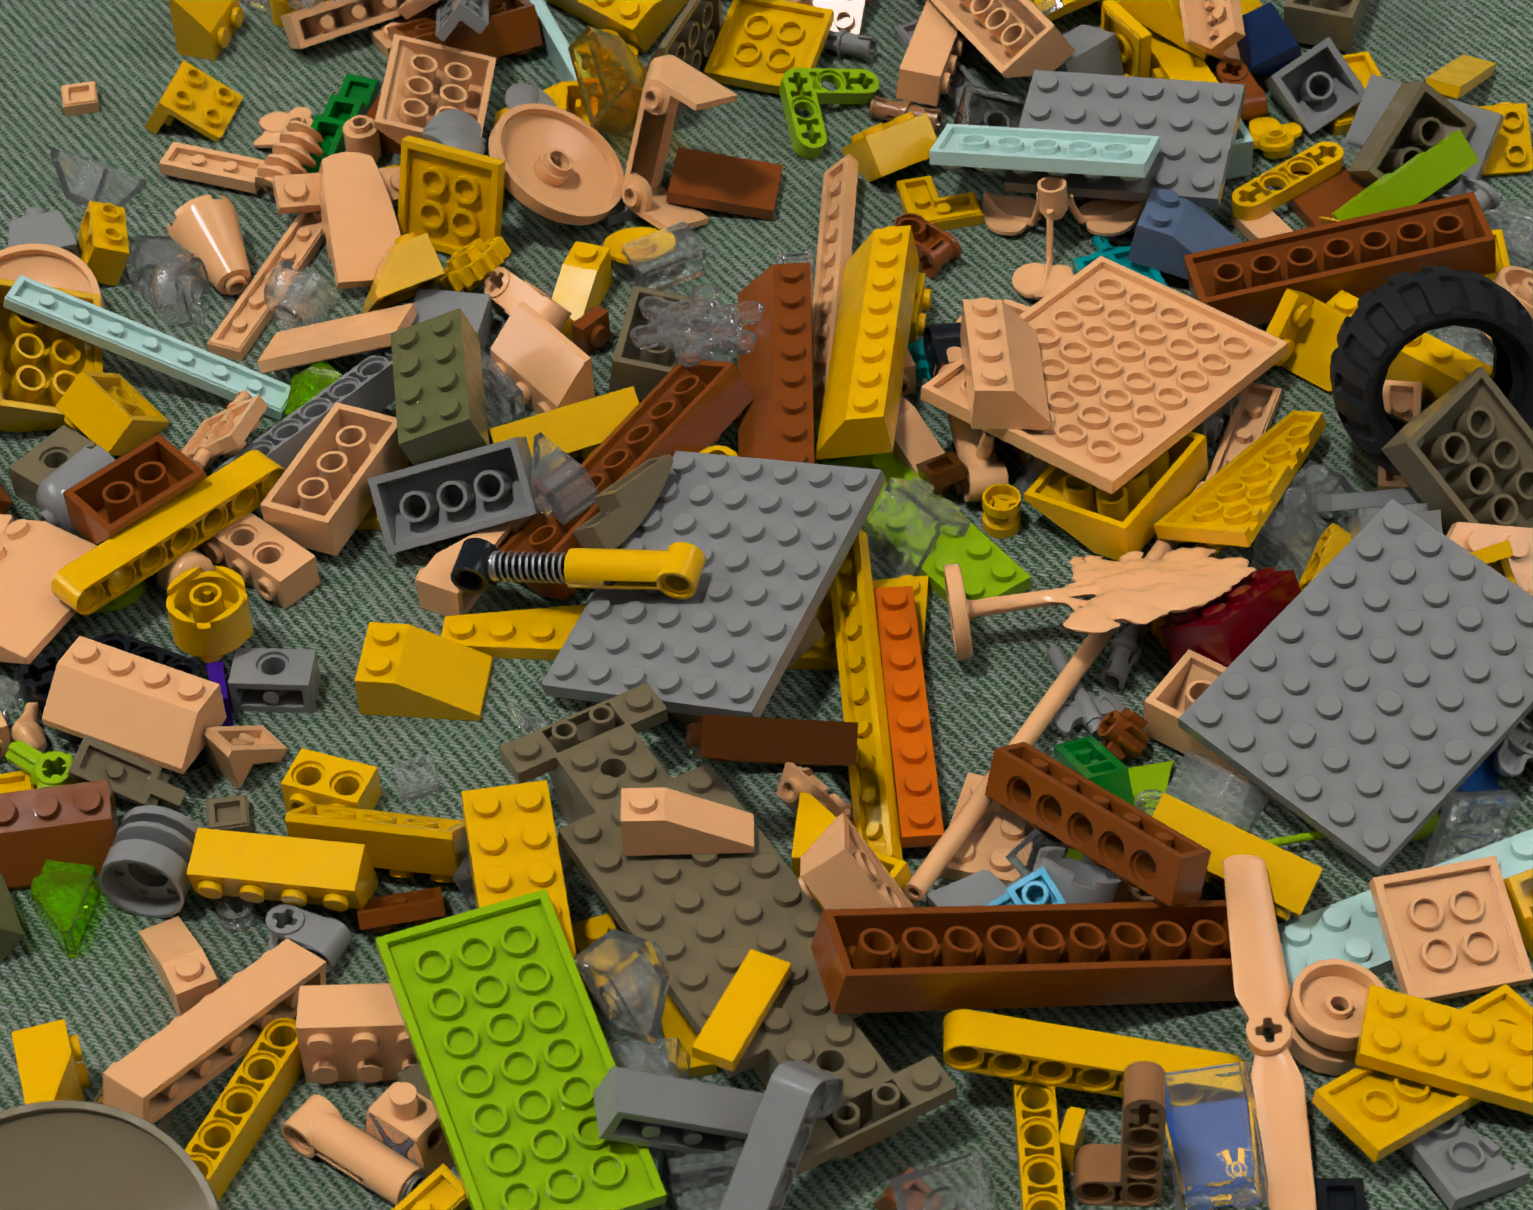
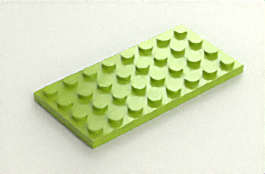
M546 889L375 938L377 952L471 1210H645L666 1203L667 1194L647 1146L599 1139L593 1093L611 1067H616Z

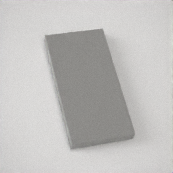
M1371 74L1345 141L1347 143L1363 147L1402 83ZM1445 97L1476 123L1466 140L1479 161L1461 175L1479 181L1505 117L1502 114Z

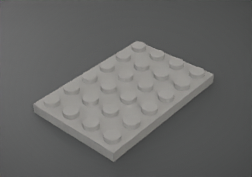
M1034 70L1019 128L1160 136V151L1145 178L1135 181H1125L1120 179V176H1104L1091 179L1086 178L1084 174L1069 173L1061 176L1067 182V194H1073L1074 197L1147 202L1153 187L1173 190L1179 197L1189 199L1199 207L1219 208L1244 105L1246 89L1245 84ZM1007 170L1004 179L1005 190L1037 193L1038 181L1050 175L1048 172L1033 171L1028 174H1016L1012 170Z

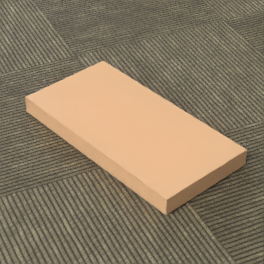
M414 302L276 332L257 360L261 373L265 374L391 347V333L411 326L418 315Z

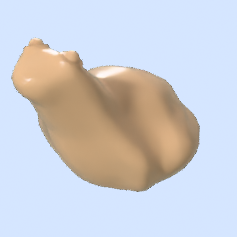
M28 702L21 717L14 723L11 729L12 742L22 740L44 754L47 748V739L44 730L38 724L42 710L38 708V702Z

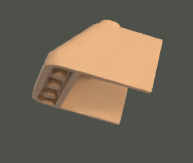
M673 55L656 57L649 65L622 185V199L627 208L668 235L707 225L710 219L694 207L666 202L668 191L661 187L679 101L698 111L736 102L738 96Z

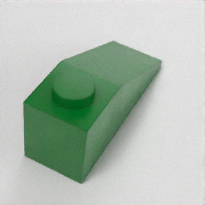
M1093 736L1053 745L1054 754L1058 762L1135 806L1128 768Z

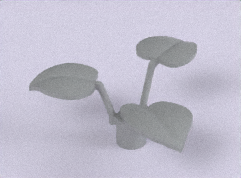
M513 84L505 93V102L508 109L530 103L557 107L554 100L548 94L530 84ZM448 109L438 113L429 121L422 132V136L428 137L437 143L484 155L487 144L486 139L480 137L482 128L479 122L468 113L457 109ZM518 201L525 209L555 231L558 228L559 222L537 214Z

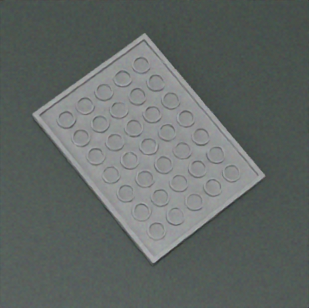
M676 451L672 457L674 461L667 481L656 503L643 522L622 543L619 549L667 550L669 545L675 542H686L697 546L705 554L706 562L695 594L688 599H675L665 595L660 590L596 589L543 679L541 687L547 696L601 703L648 683L667 707L668 712L696 716L706 714L761 717L886 483V479L882 470Z
M1391 499L1178 718V726L1379 875L1533 709V596L1404 506Z

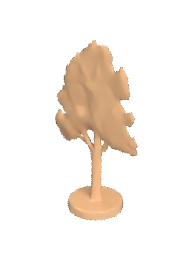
M1182 547L1165 552L1161 560L1142 558L1144 553L1140 551H1130L1119 557L1120 561L1101 559L1103 556H1074L1069 563L1072 565V580L1075 583L1067 584L1063 588L968 600L966 599L960 565L958 563L944 564L945 588L957 661L970 660L973 657L970 620L976 617L1045 606L1069 605L1075 612L1071 613L1063 623L1065 628L1092 635L1106 634L1117 629L1120 626L1118 622L1147 625L1150 622L1167 616L1168 613H1184L1200 608L1220 598L1223 594L1232 590L1231 587L1254 573L1256 568L1248 567L1249 561L1243 557H1227L1223 559L1209 557L1216 554L1217 550L1202 547ZM1096 596L1090 600L1077 599L1081 597Z

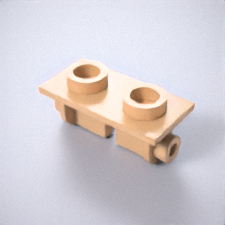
M785 763L776 795L796 813L800 792H809L833 815L838 817L845 813L851 823H854L852 805L843 801L835 793L829 795L830 788L819 780L810 768L797 767L794 763Z

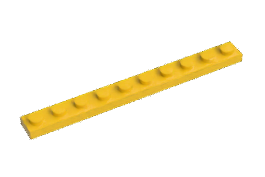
M860 529L830 586L843 721L858 722L856 766H848L854 827L872 850L903 860L867 533Z

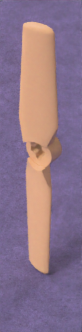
M1233 855L1223 860L1234 993L1248 1021L1246 1025L1247 1045L1249 1050L1255 1055L1248 1087V1097L1269 1210H1317L1304 1079L1289 1051L1292 1030L1290 1022L1286 1018L1291 993L1266 863L1262 858L1254 855ZM1272 1027L1275 1041L1266 1042L1263 1036V1028Z

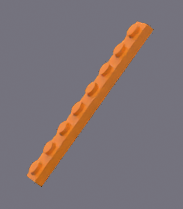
M913 586L873 588L901 847L935 846L944 833Z

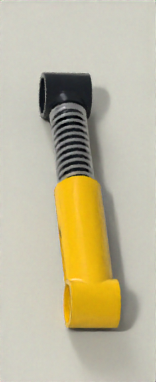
M468 538L461 546L450 577L457 588L471 594H481L487 591L489 584H495L496 582L510 581L514 583L517 581L519 583L544 582L546 584L557 582L559 584L565 583L569 588L660 590L665 595L675 599H688L696 592L706 557L701 549L686 542H675L669 545L667 550L570 548L567 554L565 552L561 554L559 552L554 554L549 552L546 554L544 551L541 554L538 551L534 554L531 551L528 553L523 551L520 554L519 551L515 553L512 551L508 553L506 551L501 552L491 542L481 538Z

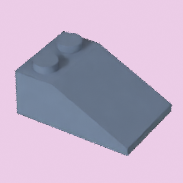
M1153 187L1137 223L1127 261L1188 280L1183 255L1241 243V241L1194 202L1179 197L1173 190Z

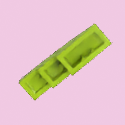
M1454 131L1428 151L1417 154L1393 173H1387L1331 215L1334 219L1342 221L1418 204L1479 160L1462 131Z

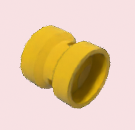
M1002 483L986 488L982 495V508L984 510L982 513V528L984 532L991 537L1001 539L1014 536L1018 533L1021 526V514L1019 512L1021 509V494L1019 490L1012 485Z

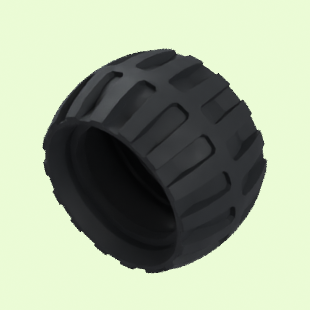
M1426 266L1422 268L1421 272L1412 274L1403 271L1389 277V282L1374 292L1370 289L1358 300V308L1351 317L1347 316L1344 319L1337 334L1338 348H1335L1330 363L1333 401L1348 435L1371 460L1393 474L1401 475L1381 449L1409 422L1387 413L1384 409L1382 390L1388 368L1405 345L1430 330L1455 325L1479 329L1490 336L1494 345L1493 368L1490 377L1532 430L1533 319L1525 307L1509 291L1489 278L1469 270L1453 271L1446 266Z

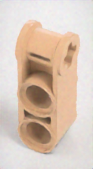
M504 267L495 268L493 272L487 275L484 281L485 294H490L491 299L504 308V311L509 315L512 314L518 303L524 301L560 331L572 314L552 300L546 293L528 281L518 278Z

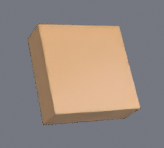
M95 81L61 86L65 116L100 112Z

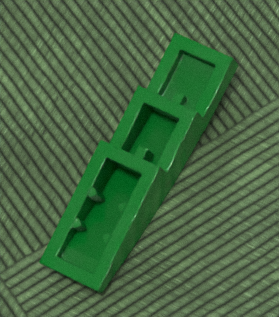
M346 74L338 95L331 94L323 115L316 114L311 127L323 137V142L317 143L323 150V154L319 157L310 154L315 160L316 165L313 168L303 165L302 167L308 173H319L321 161L327 156L346 152L343 125L354 116H366L381 90L379 80Z

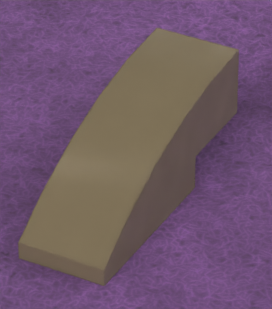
M670 454L646 460L593 497L600 512L573 530L581 548L616 549L627 540L656 503L674 461Z

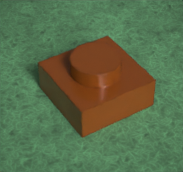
M599 305L572 323L573 343L587 355L602 347L611 339L609 312Z

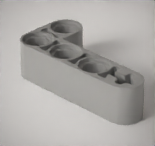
M802 1060L785 1061L777 1066L768 1082L719 1210H782L815 1122L818 1118L827 1117L834 1111L843 1092V1079Z

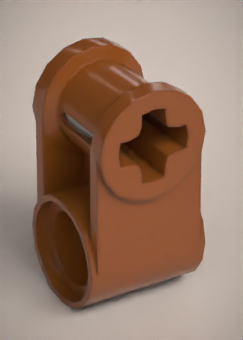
M1237 59L1221 61L1216 69L1219 83L1245 84L1246 96L1240 117L1242 121L1245 122L1257 117L1266 116L1268 112L1266 95L1249 72L1247 65Z
M907 213L895 219L894 226L911 225L920 260L918 270L921 273H926L927 277L934 278L941 272L942 266L948 262H955L961 257V246L952 234L926 221L922 216Z

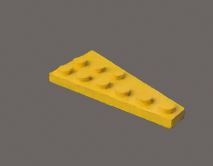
M1292 410L1153 525L1157 538L1175 540L1177 543L1199 542L1206 543L1208 546L1220 544L1250 547L1327 425L1323 412Z

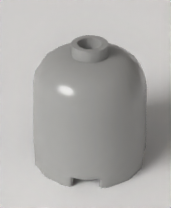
M87 444L46 476L39 484L36 494L37 505L41 512L38 514L39 521H46L82 539H86L71 525L63 492L112 463L115 459L102 447L96 445L91 449L90 445Z
M1045 846L1040 848L1033 872L1044 866L1067 904L1113 902L1121 882L1120 879H1116V873L1108 868H1102L1093 864L1091 858L1086 855L1083 856L1082 862L1065 857L1066 848Z

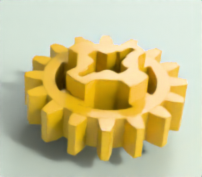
M496 236L493 239L489 238L485 242L481 238H477L472 243L459 248L451 254L452 257L445 262L447 264V267L443 269L445 274L438 281V285L445 291L459 292L463 289L469 293L484 284L487 275L505 262L504 259L510 256L511 250L502 236Z

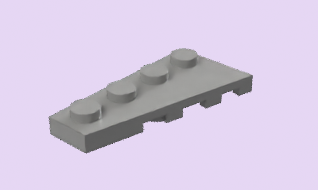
M1461 1114L1401 1147L1450 1210H1457L1526 1185L1530 1172L1520 1163L1511 1165L1499 1155L1500 1147L1490 1138L1485 1136L1480 1139L1463 1125L1466 1118Z

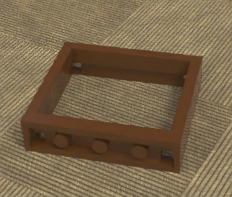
M702 714L695 717L694 723L687 725L685 750L693 751V759L774 764L789 762L795 765L832 767L856 766L858 722Z

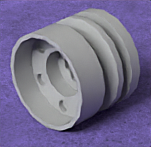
M138 806L125 813L113 841V846H111L98 876L101 890L114 904L125 911L141 917L165 918L181 911L191 887L186 873L196 831L199 828L198 825L184 814L162 806Z

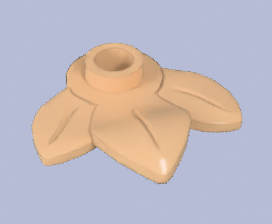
M295 107L289 113L276 111L264 115L260 118L259 125L265 132L253 142V146L256 148H272L274 144L280 143V135L287 131V125L292 120L300 121L311 127L313 122L311 110L306 107Z

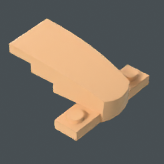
M341 152L331 154L322 159L319 173L274 176L272 183L278 214L321 211L323 237H326L329 263L333 265L336 289L372 286L380 263L388 254L387 250L395 245L394 240L401 236L393 206H398L400 167L378 168L373 157L360 152Z

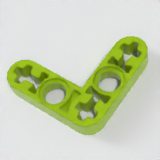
M792 68L787 70L779 85V93L794 151L799 156L807 159H814L820 156L827 141V134L819 104H869L874 99L879 88L877 76L865 69ZM821 82H831L838 90L829 91L821 85ZM797 88L801 89L799 96H796L798 93ZM804 109L810 113L811 117L802 118L794 110ZM808 130H809V133H808V138H809V139L805 138V135H806V133H807Z

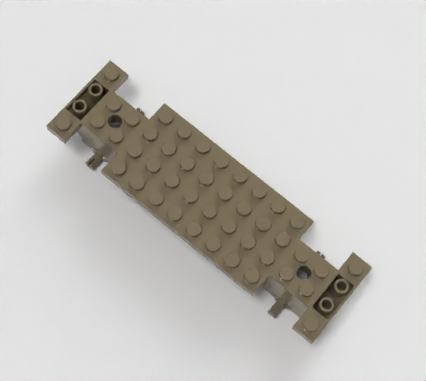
M648 683L499 746L500 759L518 784L525 783L545 773L549 774L560 801L561 814L568 822V825L558 829L557 842L559 854L567 852L698 1035L750 949L791 963L792 973L734 1072L722 1069L728 1078H731L752 1068L764 1086L767 1087L774 1070L780 1063L802 1060L843 1079V1092L834 1111L827 1117L818 1118L815 1122L796 1171L798 1175L829 1160H842L917 1123L918 1116L957 1098L956 1084L933 1055L899 1072H892L853 1020L866 1013L833 1014L811 950V944L822 910L815 900H810L799 884L798 878L755 822L754 853L623 856L621 788L666 787L746 811L709 763L672 779L637 734L668 720L667 707Z

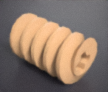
M295 120L290 121L287 125V131L280 135V143H276L272 147L273 154L267 155L264 162L265 165L260 166L257 170L258 177L255 176L256 183L272 196H275L272 183L274 176L306 174L308 172L302 167L303 165L310 168L316 165L315 160L310 154L318 157L323 154V150L317 145L318 142H323V137L305 123Z

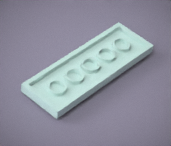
M947 124L930 149L929 159L930 165H941L942 168L947 170L975 167L982 172L1007 169L1012 170L1016 174H1028L1033 171L1048 172L1051 176H1065L1072 173L1084 174L1086 178L1091 179L1104 176H1120L1122 180L1135 181L1146 177L1160 151V136Z

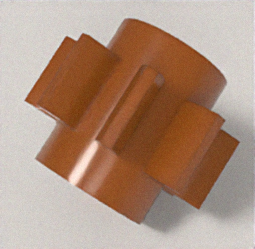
M1124 708L1121 713L1113 710L1102 719L1098 726L1097 734L1104 739L1101 744L1117 759L1123 761L1125 756L1133 759L1141 754L1148 744L1149 735L1143 730L1148 721L1134 710L1130 711Z

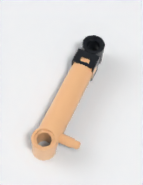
M961 322L927 323L925 325L923 350L926 360L930 361L928 370L931 379L962 357L960 342ZM945 412L957 457L964 463L968 477L961 480L963 499L965 502H982V495L986 488L994 484L1009 483L1006 465L998 460L994 445L995 436L981 429H971L969 423Z

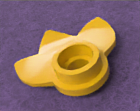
M1271 117L1254 118L1249 122V134L1254 141L1253 150L1261 149L1263 156L1269 159L1287 157L1292 152L1291 148L1294 146V139L1302 135V127L1295 122L1281 125L1277 119Z

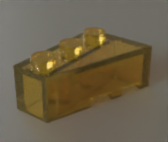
M588 26L568 47V51L589 122L592 128L625 138L635 127L648 70L621 37Z

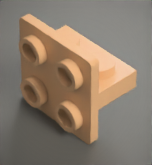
M1179 0L1184 38L1187 45L1221 60L1237 59L1241 61L1237 42L1245 37L1240 0Z

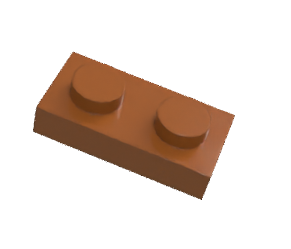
M441 886L369 898L362 909H357L360 930L369 929L370 932L376 933L391 930L395 927L394 924L412 921L414 925H422L436 921L437 917L446 916Z

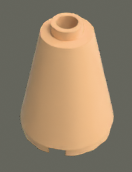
M211 194L194 198L176 210L174 213L175 221L172 226L170 223L167 226L168 237L173 245L221 294H239L250 283L251 272L236 208L226 196L222 195V199H213Z

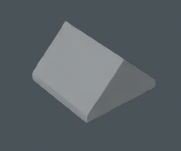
M1081 24L1063 35L1075 52L1054 71L1124 76L1116 33Z

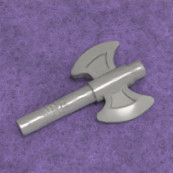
M1056 645L1048 649L1047 656L1059 676L1069 660L1061 646ZM1079 682L1070 694L1071 701L1066 700L1052 721L1059 731L1067 736L1070 735L1071 730L1075 726L1083 724L1091 736L1096 740H1100L1103 738L1097 734V729L1102 719L1113 710L1121 713L1125 706L1115 696L1103 689H1099L1097 698L1092 699L1090 694L1085 691L1081 682Z

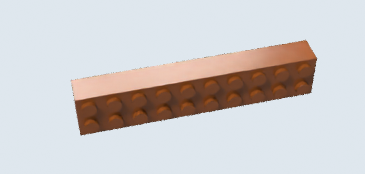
M1226 900L1189 901L1181 903L1176 907L1164 906L1154 901L823 909L811 944V950L833 1014L1238 1001L1234 993Z

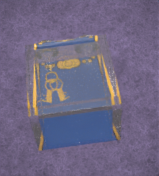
M1249 1061L1166 1073L1165 1149L1176 1210H1214V1208L1227 1206L1248 1209L1257 1206L1262 1201H1268V1178Z

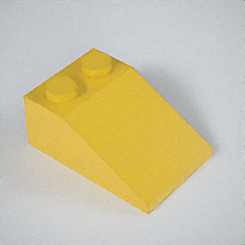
M369 622L354 681L359 712L363 715L480 721L491 675L493 656L410 624Z
M65 1019L11 1032L25 1105L42 1101L60 1100L85 1102L83 1089L91 1088L86 1062L77 1063L84 1060L78 1034L69 1036Z

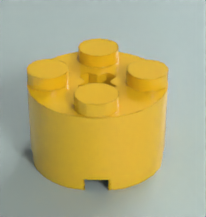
M215 566V571L203 572L201 567H195L179 574L169 584L166 591V609L173 640L182 651L200 657L204 662L213 663L222 659L223 655L239 648L253 635V621L244 580L237 572L223 566Z

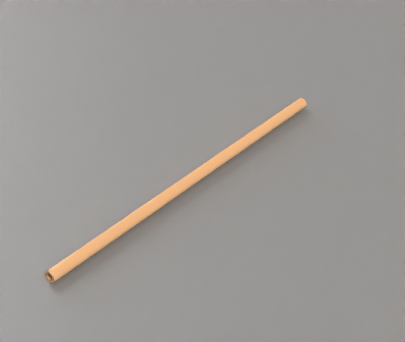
M1201 481V482H1199L1198 485H1197V486L1195 487V489L1193 490V492H1194L1197 488H1199L1202 484H1204L1206 481ZM1158 539L1144 558L1161 560L1165 552L1175 550L1179 543L1175 540ZM1117 629L1106 634H1088L1008 745L1026 742L1033 747ZM989 772L904 887L906 895L912 900L921 901L994 801L985 795Z

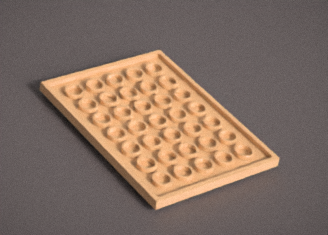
M1100 256L1019 315L1037 331L1051 422L1050 430H981L1096 486L1100 490L1113 494L1287 355L1288 342ZM961 357L921 386L920 399L971 425L963 358Z

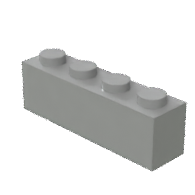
M613 1066L593 1093L599 1139L736 1162L739 1160L764 1093L750 1089H738L716 1085L711 1082L704 1083L676 1078L671 1075H659Z

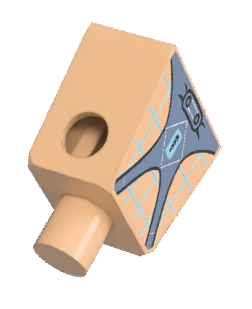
M395 1082L369 1107L366 1118V1133L424 1168L427 1177L443 1163L449 1169L455 1165L432 1101L417 1093L414 1085L408 1082Z

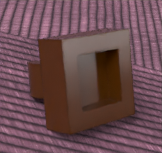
M952 451L916 464L920 479L933 491L934 495H941L943 497L942 488L950 484L958 495L963 492V485L960 480L968 478L964 463Z

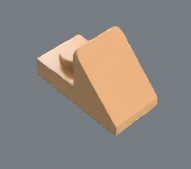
M263 725L206 727L203 732L213 766L237 789L242 787L253 764L282 762L288 750Z

